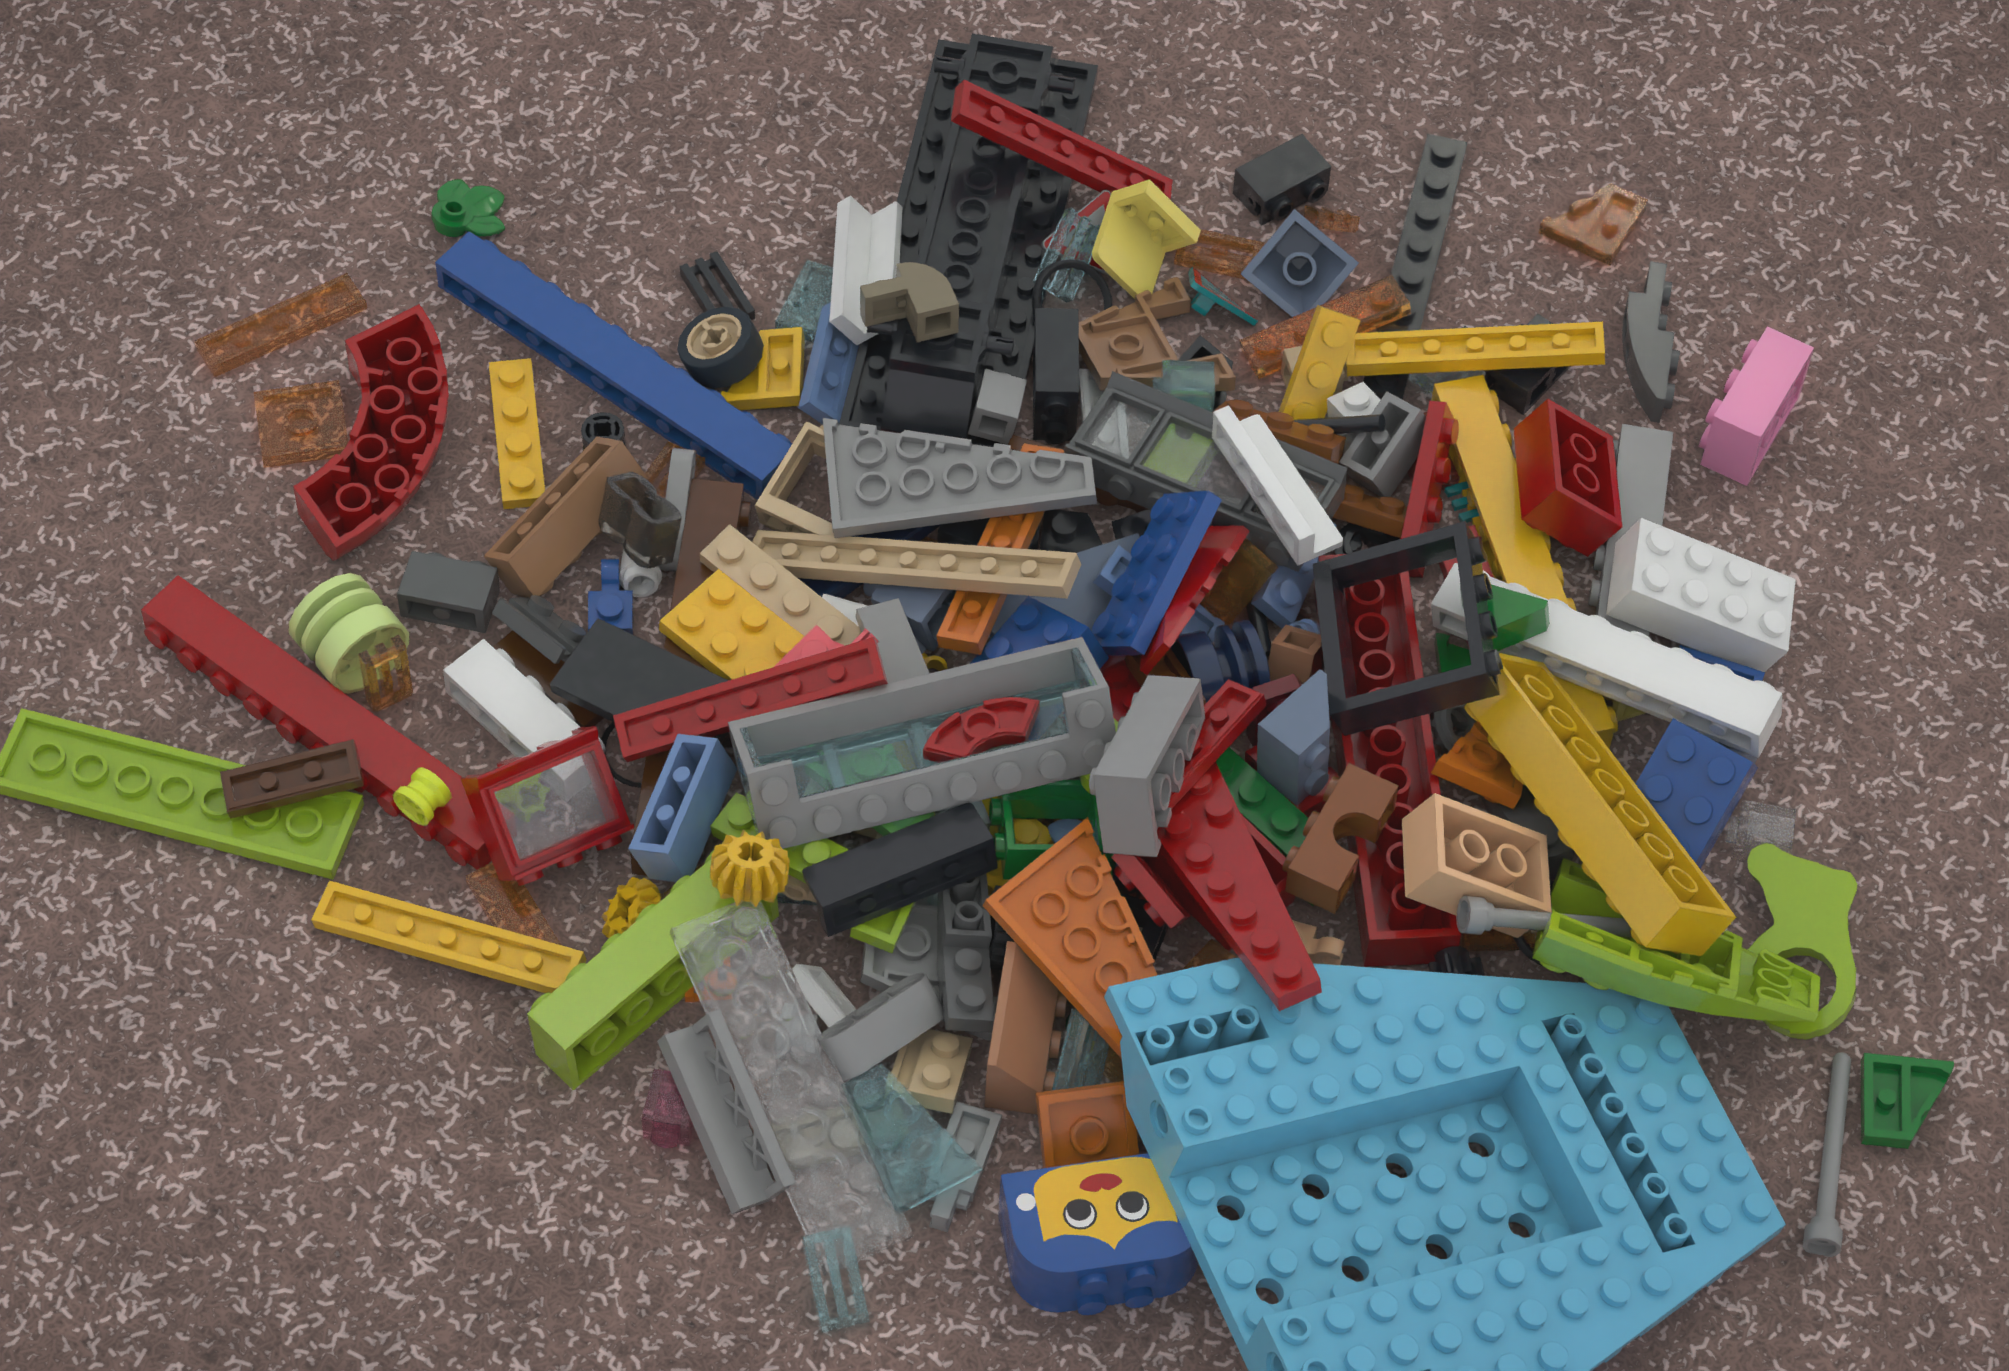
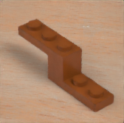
M1236 399L1225 401L1214 410L1216 411L1229 405L1239 421L1258 414L1276 439L1340 465L1339 461L1343 455L1346 437L1334 434V430L1328 426L1321 424L1304 425L1294 422L1293 417L1286 413H1265L1253 409V405L1249 402ZM1313 481L1308 486L1316 499H1318L1325 486ZM1346 484L1344 500L1333 518L1401 538L1407 507L1403 501L1397 498L1373 497L1364 494V490L1358 486Z

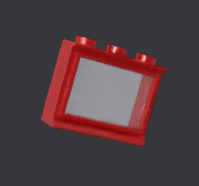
M597 726L577 728L571 731L573 735L570 737L543 743L536 747L537 751L523 757L509 758L497 763V768L486 773L467 775L460 778L499 881H517L518 886L534 882L544 876L542 869L555 863L558 868L577 863L583 859L582 851L596 846L597 851L613 847L623 841L621 834L634 829V824L630 823L601 747Z

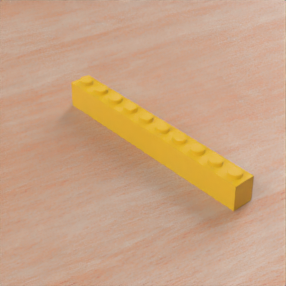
M1484 375L1435 383L1431 401L1447 402L1453 417L1459 423L1458 439L1456 444H1450L1448 458L1450 459L1457 483L1467 481L1469 485L1468 489L1462 490V496H1467L1468 511L1476 508L1478 510L1479 516L1472 518V524L1475 525L1478 535L1482 537L1483 549L1488 556V563L1493 577L1508 584L1518 583L1533 594L1548 600L1558 599L1566 603L1571 609L1576 610L1573 599L1566 598L1564 593L1562 568L1558 562L1553 563L1551 558L1549 535L1539 529L1531 528L1525 521L1521 520L1517 463L1511 450L1512 437L1508 425L1501 424L1498 416L1499 401L1496 392L1488 389ZM1554 676L1610 749L1613 733L1618 731V721L1614 708L1612 706L1607 707L1603 695Z

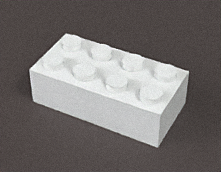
M1640 518L1615 543L1606 615L1695 650L1766 672L1789 649L1796 579Z

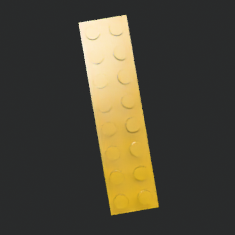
M1499 653L1503 669L1500 670L1501 674L1497 675L1500 695L1467 703L1464 706L1466 712L1474 720L1480 722L1488 733L1487 740L1490 745L1505 756L1512 766L1510 771L1519 782L1526 785L1535 797V806L1544 815L1550 817L1558 828L1557 834L1560 840L1566 846L1573 849L1583 862L1581 867L1585 874L1596 881L1606 893L1605 899L1607 904L1615 912L1623 916L1631 927L1630 934L1632 938L1646 948L1671 951L1675 954L1684 953L1702 956L1735 920L1736 916L1547 666L1543 662Z

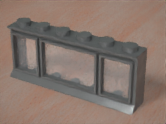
M1112 371L1106 389L1070 443H1066L1064 446V453L1091 457L1095 487L1109 492L1118 499L1128 500L1150 511L1157 500L1163 497L1164 494L1209 490L1222 499L1209 526L1246 527L1250 532L1239 549H1245L1268 559L1275 565L1285 566L1299 572L1303 564L1297 566L1212 439L1213 412ZM1276 439L1329 518L1332 519L1344 500L1347 467Z

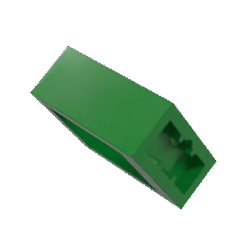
M1062 780L1000 795L997 798H990V826H997L998 833H994L993 838L997 861H1001L1003 879H1012L1054 845L1016 844L1013 819H1086L1087 817L1094 830L1093 836L1102 855L1105 854L1112 868L1110 873L1113 877L1116 862L1112 859L1114 854L1103 852L1096 796L1084 789L1081 780Z

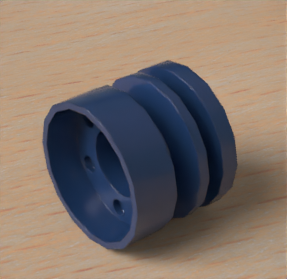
M1249 620L1234 622L1231 629L1227 625L1217 626L1214 634V646L1205 631L1201 630L1179 635L1171 646L1172 651L1189 676L1201 679L1202 694L1206 699V703L1228 679L1250 689L1270 682V671L1265 651L1254 626Z

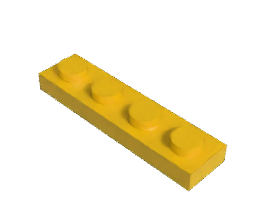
M531 358L489 362L503 510L530 507L545 492Z

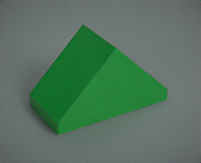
M1491 584L1493 599L1487 600L1488 611H1491L1495 617L1498 628V637L1492 639L1494 650L1501 651L1547 631L1550 624L1548 600ZM1461 592L1462 608L1464 609V607H1463V599H1462V592Z

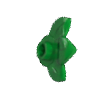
M461 179L448 181L437 191L438 202L432 208L431 219L435 229L440 234L448 237H458L465 234L466 231H470L474 235L485 237L505 231L503 222L494 216L504 203V194L501 191L482 185L470 189Z

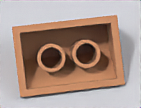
M1007 941L987 1062L985 1107L1037 1114L1035 1093L1054 1090L1056 1072L1047 1071L1049 1058L1058 1059L1062 1031L1054 1030L1055 1017L1065 1018L1067 998L1016 942Z

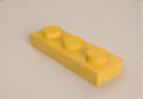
M1317 305L1278 412L1292 416L1293 420L1326 417L1327 398L1334 395L1361 320Z

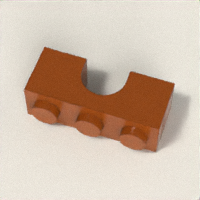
M1350 763L1340 778L1333 776L1323 796V801L1326 802L1320 813L1317 811L1311 813L1303 830V836L1306 837L1300 848L1293 846L1284 861L1282 871L1287 872L1285 891L1335 914L1355 880L1359 855L1342 848L1336 841L1346 836H1358L1375 844L1395 810L1399 785Z

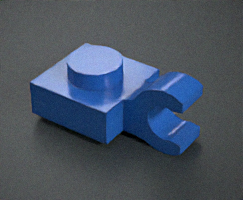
M601 559L602 591H588V631L597 618L633 635V590H620L619 559Z

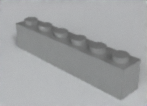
M1622 424L1619 439L1613 440L1623 528L1609 538L1604 545L1595 550L1593 570H1599L1601 573L1600 580L1592 579L1588 605L1596 606L1595 615L1605 618L1611 625L1628 632L1638 631L1649 637V631L1608 616L1606 611L1615 543L1640 518L1661 526L1663 524L1673 432Z

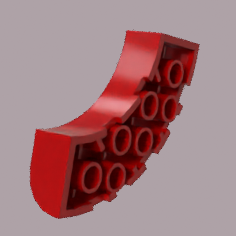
M420 304L345 340L349 370L354 376L362 394L357 418L349 434L350 440L340 455L335 454L322 468L293 486L298 515L325 554L333 561L364 544L385 528L405 508L419 490L438 453L447 418L449 396L447 368L438 336Z

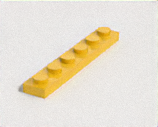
M1603 321L1356 333L1346 359L1347 377L1605 365Z
M330 880L311 919L316 929L542 993H552L565 982L566 977L574 967L580 963H586L585 954L580 950Z

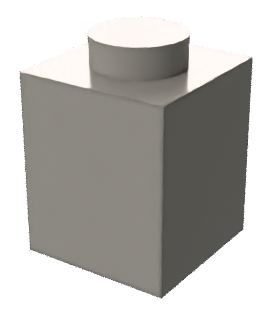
M985 369L976 397L968 434L1008 445L1019 417L1027 380L1011 376L1007 373Z

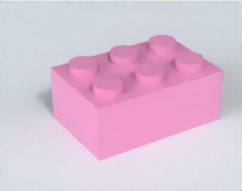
M1770 327L1765 329L1759 341L1751 339L1741 360L1744 363L1741 371L1733 369L1724 387L1723 392L1727 393L1723 401L1716 398L1707 414L1705 422L1709 423V425L1705 429L1699 443V447L1704 449L1700 465L1741 484L1748 485L1800 397L1814 347Z

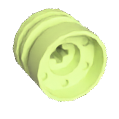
M347 573L338 575L318 585L304 597L294 610L289 621V635L309 659L315 661L316 667L333 686L347 694L361 691L386 676L402 659L409 645V632L387 606L382 605L383 602L379 596L370 588L361 575Z

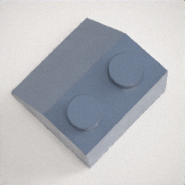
M1321 669L1258 723L1257 772L1296 806L1309 795H1317L1329 779L1330 721L1327 674Z

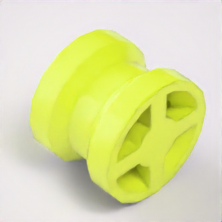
M419 767L411 775V782L408 786H400L393 794V800L402 813L413 822L422 826H426L433 819V811L437 807H444L452 798L446 784L436 774L423 767Z

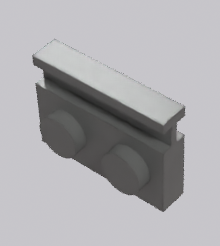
M531 595L530 598H510L509 602L504 598H500L492 611L493 615L555 664H559L560 660L566 662L586 635L582 627L574 622L563 620L553 612L554 606L549 601L537 595Z

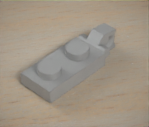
M956 1102L928 1177L926 1199L935 1201L930 1213L931 1222L929 1227L948 1233L956 1208L967 1211L970 1202H973L1002 1122L1001 1114Z

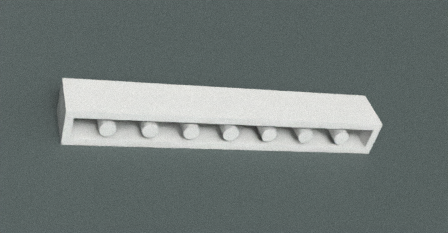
M1454 563L1431 603L1433 627L1468 640L1465 614L1461 601L1458 563ZM1483 570V573L1487 574L1492 585L1548 600L1531 593L1527 588L1518 583L1508 584L1490 577ZM1558 599L1548 600L1550 624L1547 631L1498 651L1503 654L1543 662L1554 676L1665 721L1671 722L1674 718L1712 740L1757 758L1760 757L1782 714V693L1776 691L1770 684L1759 680L1751 681L1736 675L1724 665H1711L1696 659L1681 648H1668L1653 642L1641 632H1628L1613 626L1601 616H1588L1573 610L1566 603Z

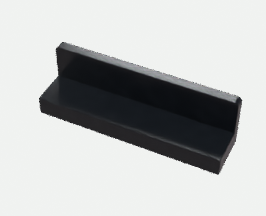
M968 802L808 866L802 870L806 884L817 902L821 925L827 936L830 937L998 868L994 838L974 805Z

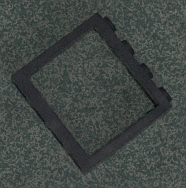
M1466 521L1313 563L1324 668L1327 674L1329 712L1344 736L1500 695L1497 675L1501 674L1500 670L1503 669V665L1498 651L1493 648L1492 641L1493 638L1498 637V628L1495 617L1491 611H1488L1487 600L1493 599V592L1487 574L1483 573L1482 563L1487 562L1488 556L1483 549L1482 537H1475ZM1457 558L1471 665L1357 695L1345 588Z

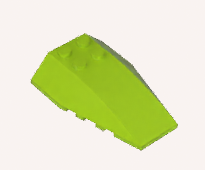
M1565 858L1562 859L1550 892L1552 913L1544 931L1538 930L1532 957L1540 961V964L1546 969L1556 973H1564L1566 971L1582 977L1588 985L1596 989L1608 990L1610 988L1623 994L1669 1007L1710 1015L1763 1021L1815 1022L1819 1010L1820 976L1766 949L1761 950L1759 955L1743 948V938L1728 930L1723 935L1721 934L1702 956L1646 948L1638 944L1633 938L1619 937L1560 914L1623 918L1622 915L1615 912L1607 904L1605 899L1606 893L1596 881L1585 874L1580 864Z

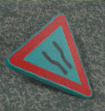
M1191 267L1188 271L1190 286L1198 291L1191 301V308L1205 317L1216 302L1253 326L1257 324L1258 319L1198 270Z

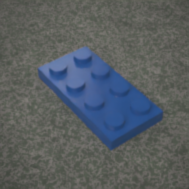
M1209 490L1167 493L1158 499L1150 512L1151 521L1144 535L1140 536L1131 549L1132 558L1125 572L1115 581L1111 590L1113 596L1105 612L1098 616L1092 627V633L1108 656L1145 655L1222 499Z

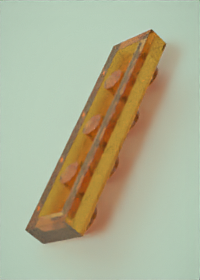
M1392 275L1320 305L1361 320L1356 333L1370 332L1411 314L1410 302ZM1316 307L1239 340L1241 350L1258 379L1281 370L1284 349L1303 345Z

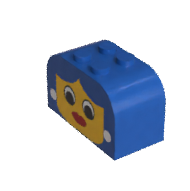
M1148 1153L1001 1175L998 1217L1009 1274L1017 1293L1030 1305L1048 1312L1078 1310V1313L1081 1315H1094L1105 1310L1108 1305L1125 1303L1129 1308H1141L1151 1304L1155 1298L1166 1297L1178 1292L1194 1276L1198 1266L1197 1258Z

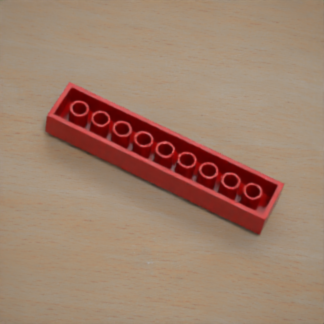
M1345 554L1321 555L1318 557L1317 562ZM1406 571L1345 588L1357 695L1424 678L1409 572ZM1314 581V592H1315L1316 608H1317V615H1318L1317 598H1316L1315 581ZM1426 714L1344 736L1331 717L1339 777L1342 776L1347 765L1350 763L1399 785L1395 810L1375 844L1358 836H1347L1348 850L1359 855L1353 888L1364 967L1414 965L1435 962L1434 955L1438 951L1447 947L1459 946L1461 933L1457 927L1456 915L1405 897L1402 819L1434 793L1441 795L1439 778L1431 774L1436 764L1430 716Z

